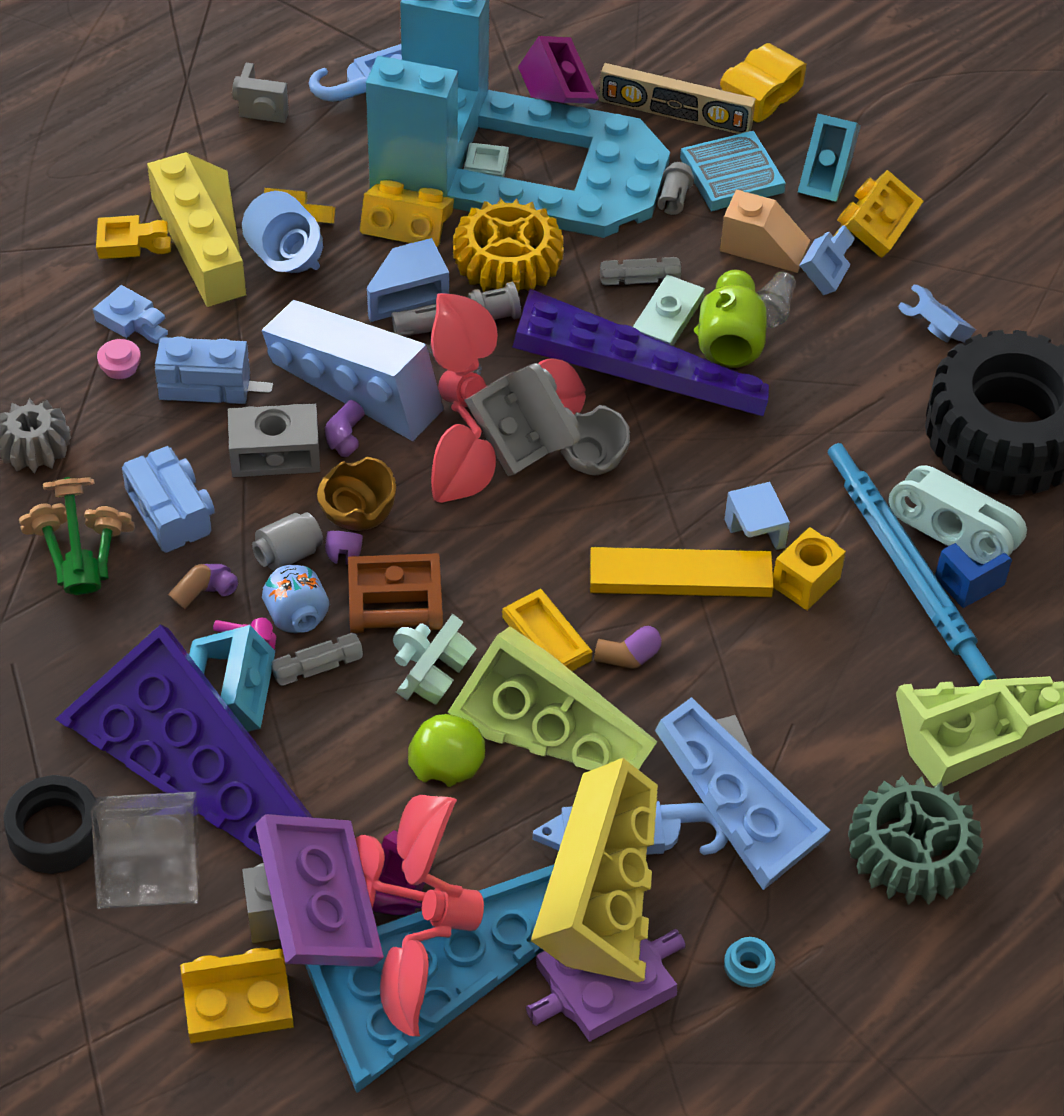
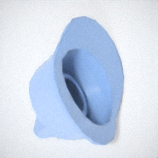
M274 190L261 194L250 203L242 221L243 236L248 245L270 268L276 272L300 273L309 268L315 270L320 268L318 259L323 250V237L320 233V227L316 219L296 198L287 192Z

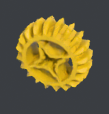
M500 198L498 203L494 205L484 201L481 209L471 207L468 216L461 217L460 223L455 228L453 235V258L455 259V264H458L460 275L467 276L470 285L480 283L483 292L491 288H505L508 282H514L517 292L520 289L534 290L536 284L546 286L549 277L556 276L561 260H563L562 230L557 225L556 218L549 217L546 208L536 210L533 201L526 205L520 204L517 198L513 203H505Z

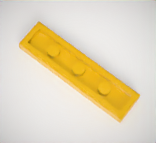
M591 547L590 593L772 597L771 551Z

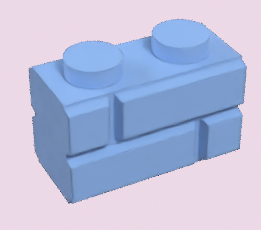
M161 337L155 362L159 400L245 404L250 379L247 341Z
M166 446L150 452L146 458L140 456L124 463L122 472L125 490L162 551L167 553L184 546L186 541L191 543L210 534L212 531L210 515L215 513L214 505L205 489L199 491L194 485L196 483L195 475L186 458L178 460L172 448Z

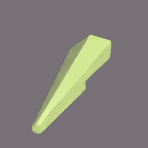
M1050 676L983 680L979 686L954 687L953 682H940L933 689L914 690L912 684H904L899 686L896 692L909 755L933 787L941 781L944 787L1064 728V681L1052 682Z

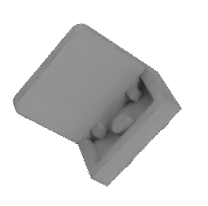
M538 363L509 373L464 400L487 441L492 444L495 455L507 476L516 474L550 452L572 446L581 440L578 432L579 424L571 410L564 407L557 395V386L553 376Z

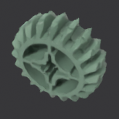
M901 776L896 781L895 787L883 781L878 787L877 793L868 791L863 798L862 804H858V807L854 810L853 823L850 824L848 837L851 842L849 848L851 858L858 860L856 866L858 874H871L869 880L871 889L884 884L887 886L886 893L888 899L893 897L896 892L904 893L908 905L914 901L916 895H921L929 905L934 901L936 893L948 899L953 894L955 888L963 889L968 883L970 875L972 876L977 870L980 861L978 856L981 855L983 842L982 838L979 837L981 832L980 821L972 819V805L959 806V791L946 795L943 793L942 781L935 785L934 788L925 786L922 776L916 781L915 785H909L905 778ZM895 818L900 819V822L889 824L888 829L877 830L887 821ZM943 850H953L946 858L932 863L931 857L941 855Z

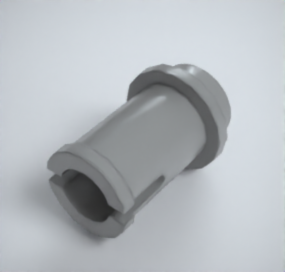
M674 162L663 172L665 183L661 196L658 199V207L661 210L665 207L666 200H668L664 212L671 215L681 213L687 190L694 183L691 167L683 162Z

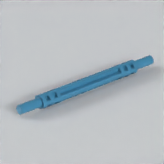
M837 443L831 446L827 453L845 480L844 488L953 654L961 656L979 685L983 680L996 679V675L976 646V636L868 474L858 469L843 444Z

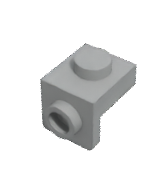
M245 63L241 77H235L232 88V97L234 100H238L239 117L285 123L289 113L287 83L255 79L254 64Z

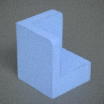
M770 482L728 492L724 520L730 533L743 530L747 537L768 533L776 550L786 548L790 521Z

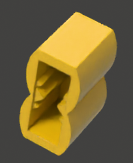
M766 43L758 49L750 51L744 62L734 68H729L721 78L720 87L723 91L756 98L753 120L755 122H762L781 103L787 102L801 89L804 84L807 64L776 46Z

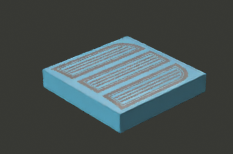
M754 130L681 148L680 159L691 167L694 183L710 211L728 207L736 189L763 197L782 194L785 191L786 182Z

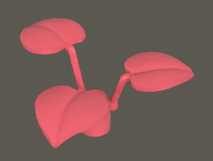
M448 293L437 294L436 315L431 333V347L436 362L447 370L439 380V393L445 401L453 403L451 409L458 412L470 428L465 425L455 424L445 431L437 444L432 465L431 487L433 500L440 503L479 493L491 481L496 467L495 450L491 443L479 439L482 430L465 407L468 406L464 400L487 387L484 379L472 371L479 368V358H485L495 350L498 337L497 326L492 315L481 304L468 297ZM551 358L540 361L538 364L553 376L557 386L556 393L564 407L571 410L573 414L580 413L586 399V389L576 370L563 360Z
M427 795L413 797L403 811L398 829L397 851L399 856L404 859L402 871L405 873L407 882L411 885H419L424 882L435 887L434 890L422 892L379 881L385 860L380 842L369 835H360L355 838L372 908L376 890L382 893L422 901L423 918L430 921L434 926L431 929L406 935L402 942V948L392 947L389 950L382 969L380 997L383 1009L391 1023L409 1036L420 1037L419 1014L428 978V954L421 941L435 937L449 938L451 936V929L475 931L479 927L484 913V901L479 891L463 889L459 885H451L429 874L449 817L457 802V799L452 797Z

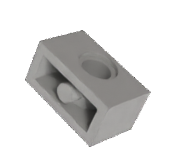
M316 403L228 408L229 454L232 477L320 472Z

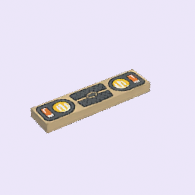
M605 63L601 70L599 101L736 134L749 132L752 129L756 98Z

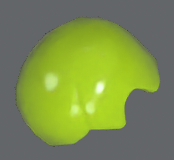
M449 714L435 715L423 722L408 748V764L419 780L426 783L431 779L444 782L448 787L474 777L485 759V740L480 730L474 726L473 722Z

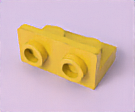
M886 170L876 181L869 177L854 195L859 201L856 204L851 202L840 214L837 221L842 224L841 226L845 225L851 233L882 258L892 249L923 203V200L891 172Z
M254 948L241 955L221 958L208 955L199 957L193 962L180 965L190 1043L294 1027L283 949Z

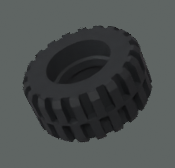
M1003 330L990 331L987 337H982L981 334L965 340L964 345L960 343L948 352L947 357L941 360L936 370L925 422L926 435L931 440L930 446L938 458L943 457L942 463L953 474L955 472L962 474L961 479L972 486L975 483L986 486L985 491L996 494L998 490L1009 491V495H1023L1026 490H1032L1033 494L1049 490L1050 484L1056 487L1064 483V345L1056 346L1050 343V338L1040 334L1038 338L1028 336L1027 331L1014 330L1013 334H1004ZM991 402L1014 403L1033 411L1042 420L1028 423L1013 422L994 415L982 405Z

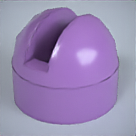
M328 531L325 543L327 556L332 562L337 564L338 555L346 554L345 560L346 565H348V557L360 555L363 536L352 532Z

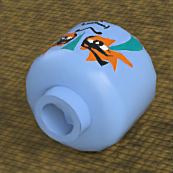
M282 566L270 575L263 587L262 599L275 626L284 632H308L314 629L328 612L329 599L317 574L306 566Z

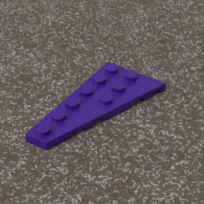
M529 290L512 348L563 360L570 364L764 416L768 403L769 385L763 383L758 377L738 373L644 335L632 326L619 325L535 290Z
M161 624L55 718L64 726L73 729L88 739V742L100 750L106 751L124 763L127 768L169 796L205 817V820L217 828L223 829L244 843V846L261 857L262 853L255 824L265 814L313 818L170 629Z

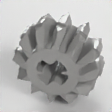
M29 398L26 405L20 407L12 403L10 413H0V457L4 463H11L16 471L29 466L35 474L38 466L45 465L53 469L54 459L65 458L66 446L70 444L71 435L61 408L53 409L48 400L35 405Z

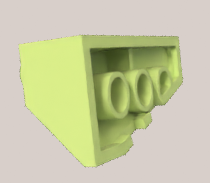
M511 626L495 637L448 711L451 715L473 722L474 726L480 730L482 736L487 740L501 744L506 742L529 749V752L537 755H549L572 762L575 766L587 770L599 768L622 758L639 770L657 744L653 737L554 656Z

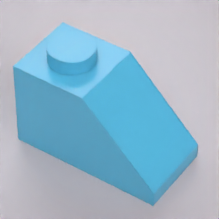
M822 114L817 115L798 193L837 202L852 161L860 130L858 123Z

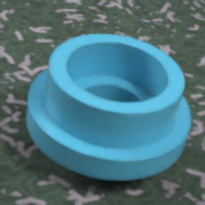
M744 937L731 944L727 949L724 958V968L728 977L736 984L744 987H758L768 982L772 977L775 969V957L772 950L761 939ZM743 961H752L758 966V968H746L742 966L740 963Z

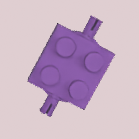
M673 929L652 942L648 941V939L641 940L639 960L646 962L645 981L633 982L569 968L546 951L536 955L537 968L550 985L551 994L526 1006L530 1020H533V1024L537 1026L539 1023L562 1012L566 1017L576 1022L589 1042L677 996V983L662 965L661 960L684 949V939L677 929Z

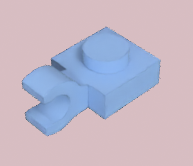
M845 225L841 226L834 237L830 232H827L823 236L814 239L799 265L823 295L837 290L851 265L844 257V254L853 243L854 236Z
M914 284L911 288L919 295V304L912 308L910 305L901 302L898 306L905 315L913 318H926L931 322L928 330L947 343L951 338L965 343V340L970 338L976 331L975 328L951 309L940 304L928 289Z
M120 285L93 308L95 321L125 338L136 331L148 341L157 344L161 337L168 335V330L159 326L165 319V315L153 307L152 301L123 285Z

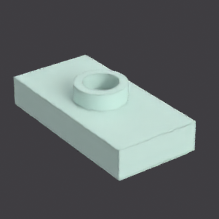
M667 274L633 327L644 335L674 346L704 299L705 288Z

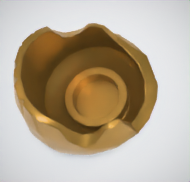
M365 457L353 463L342 461L319 484L317 492L318 503L326 517L341 528L355 531L372 529L381 524L392 510L396 494V480L390 467H387L382 460Z

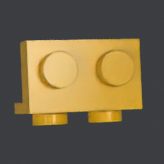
M380 181V184H375L364 193L360 232L366 235L406 243H415L432 238L436 247L440 245L443 223L452 215L454 199L443 197L442 191L433 188H420L418 192L404 189V184L397 181Z

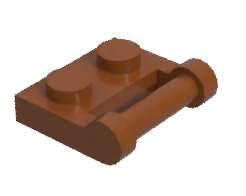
M439 553L348 557L350 633H364V629L417 627L419 624L429 626L430 631L442 629L443 612ZM428 601V608L363 610V604Z

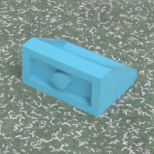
M250 625L193 640L189 656L203 674L205 673L208 658L228 660L221 698L247 731L260 729L275 650Z

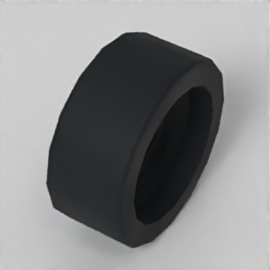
M50 775L35 778L21 786L8 800L3 815L10 850L20 864L34 872L55 874L76 868L86 862L95 852L102 835L96 798L85 784L72 777ZM56 805L68 806L76 809L82 815L83 823L72 836L60 842L49 844L34 842L27 838L24 833V824L28 819L45 807Z

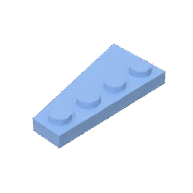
M692 697L660 720L655 732L762 890L766 889L825 840L831 830Z

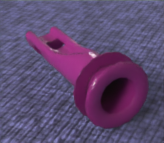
M376 891L372 910L383 914L408 916L414 914L416 908L422 909V904L417 903V900Z

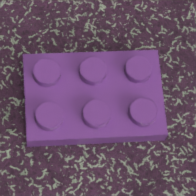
M265 814L255 826L285 963L369 967L376 965L384 956L351 821Z

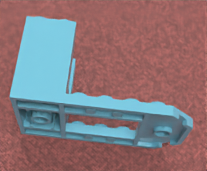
M401 0L402 60L377 55L366 81L370 188L375 184H380V181L383 180L400 182L404 184V189L418 192L420 188H433L442 191L443 197L453 198L454 209L469 212L471 207L481 209L484 201L492 205L497 204L500 198L505 203H513L517 198L522 205L533 201L536 210L546 208L548 216L556 218L559 229L602 238L617 233L619 226L632 220L641 223L652 218L664 181L663 172L669 165L670 151L640 118L488 90L489 0ZM480 127L589 148L575 191L464 170L462 168L466 160L469 143L473 142L477 129Z

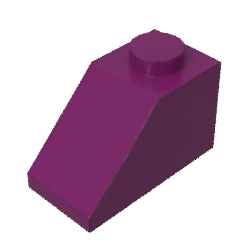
M538 36L518 66L530 96L560 103L595 104L599 98L571 37Z

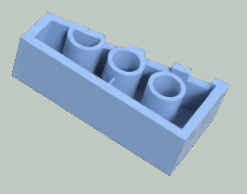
M293 300L262 329L268 348L267 352L272 363L345 404L349 400L356 401L361 405L366 416L411 441H414L444 410L427 346L424 343Z

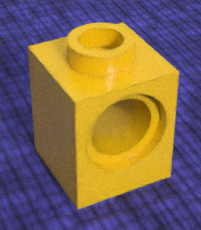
M809 527L776 558L773 588L808 611L841 578L846 551L840 548L833 539L824 537Z

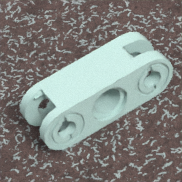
M927 465L914 468L907 475L905 481L898 483L889 494V505L897 518L947 546L956 543L971 559L980 564H985L1003 553L1010 556L1013 550L1017 549L1026 538L1027 527L1025 521L1015 510ZM905 496H908L917 506L915 508L909 507L905 502Z

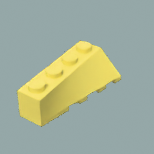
M186 152L147 163L152 200L162 220L167 221L168 231L206 306L209 307L246 296L243 260L240 256L228 172Z
M624 758L583 773L531 941L566 967L628 981L641 982L645 981L646 962L639 960L640 941L648 938L649 918L642 916L644 891L651 889L652 871L648 869L646 853L647 847L654 845L658 785Z

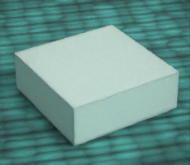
M469 143L464 170L504 177L509 158V147Z

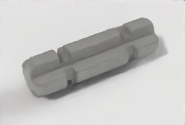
M677 257L662 258V262H657V258L623 260V264H618V260L603 261L600 265V280L602 285L605 286L619 285V281H624L625 285L658 283V279L663 278L664 280L667 274L678 279L681 277V264Z
M350 633L338 637V643L333 644L329 640L295 652L296 657L291 658L288 654L272 661V672L275 680L279 685L283 686L298 681V675L302 674V677L306 678L338 667L339 661L343 660L347 664L361 659L363 656L361 642L355 633Z

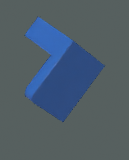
M954 543L941 550L935 577L962 608H965L1005 585L1012 559L1006 553H1003L985 564H980L971 559Z

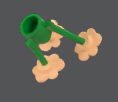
M65 477L54 482L43 483L44 490H55V497H64L65 506L62 503L52 506L50 504H39L34 506L29 514L19 518L23 534L35 533L36 535L45 536L56 568L57 585L64 586V591L68 594H88L101 589L100 580L109 579L107 562L111 538L120 535L121 531L131 532L135 529V523L131 521L132 516L128 513L118 512L115 508L101 506L96 510H86L84 514L86 518L85 525L101 534L98 559L93 557L91 550L81 549L75 496L83 494L82 486L95 484L94 479L90 477L78 479ZM67 522L71 551L65 554L66 560L64 561L54 532L59 529L61 524Z

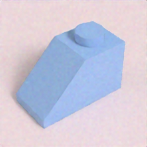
M432 238L392 248L367 286V305L370 322L391 317L392 312L436 304L437 294H449V271Z

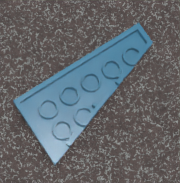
M554 865L480 890L479 892L484 901V913L482 921L475 931L451 929V936L449 938L435 937L421 941L428 954L429 967L425 995L419 1014L420 1037L409 1036L403 1033L388 1019L381 1003L380 981L386 956L392 947L402 948V942L406 935L434 928L430 921L423 918L422 911L377 926L384 958L373 967L305 964L356 1093L543 951V949L531 941V937Z

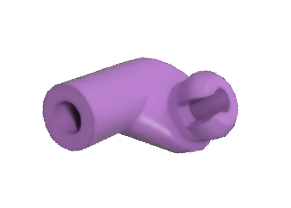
M349 400L325 426L327 444L331 449L335 448L341 457H348L359 447L358 439L351 434L353 431L352 427L365 414L361 405L354 400Z

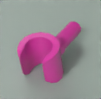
M266 618L253 620L250 626L275 649L276 635L272 632L273 626L271 622ZM216 620L213 630L225 632L248 626V624L241 625Z

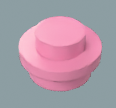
M116 339L105 343L99 349L97 359L100 368L106 375L114 379H125L136 372L141 361V354L135 343L125 339Z

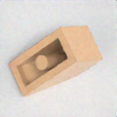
M736 189L724 215L720 252L798 273L799 265L809 248L810 239L776 200Z

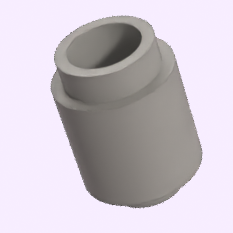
M306 512L301 515L293 513L257 530L255 542L252 543V549L257 561L263 567L268 566L271 570L275 571L282 566L291 565L314 554L316 547L323 543V535L319 524L310 513Z

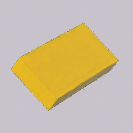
M541 588L502 609V618L509 627L511 626L549 652L569 670L574 671L592 661L593 651Z

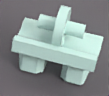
M452 614L432 643L427 639L431 631L425 624H419L416 629L409 627L398 629L393 636L394 646L399 651L395 656V661L401 666H406L410 660L417 663L396 691L397 694L408 700L412 693L416 692L435 705L439 702L454 679L434 666L435 661L439 658L459 673L477 649L457 632L463 624L462 620Z

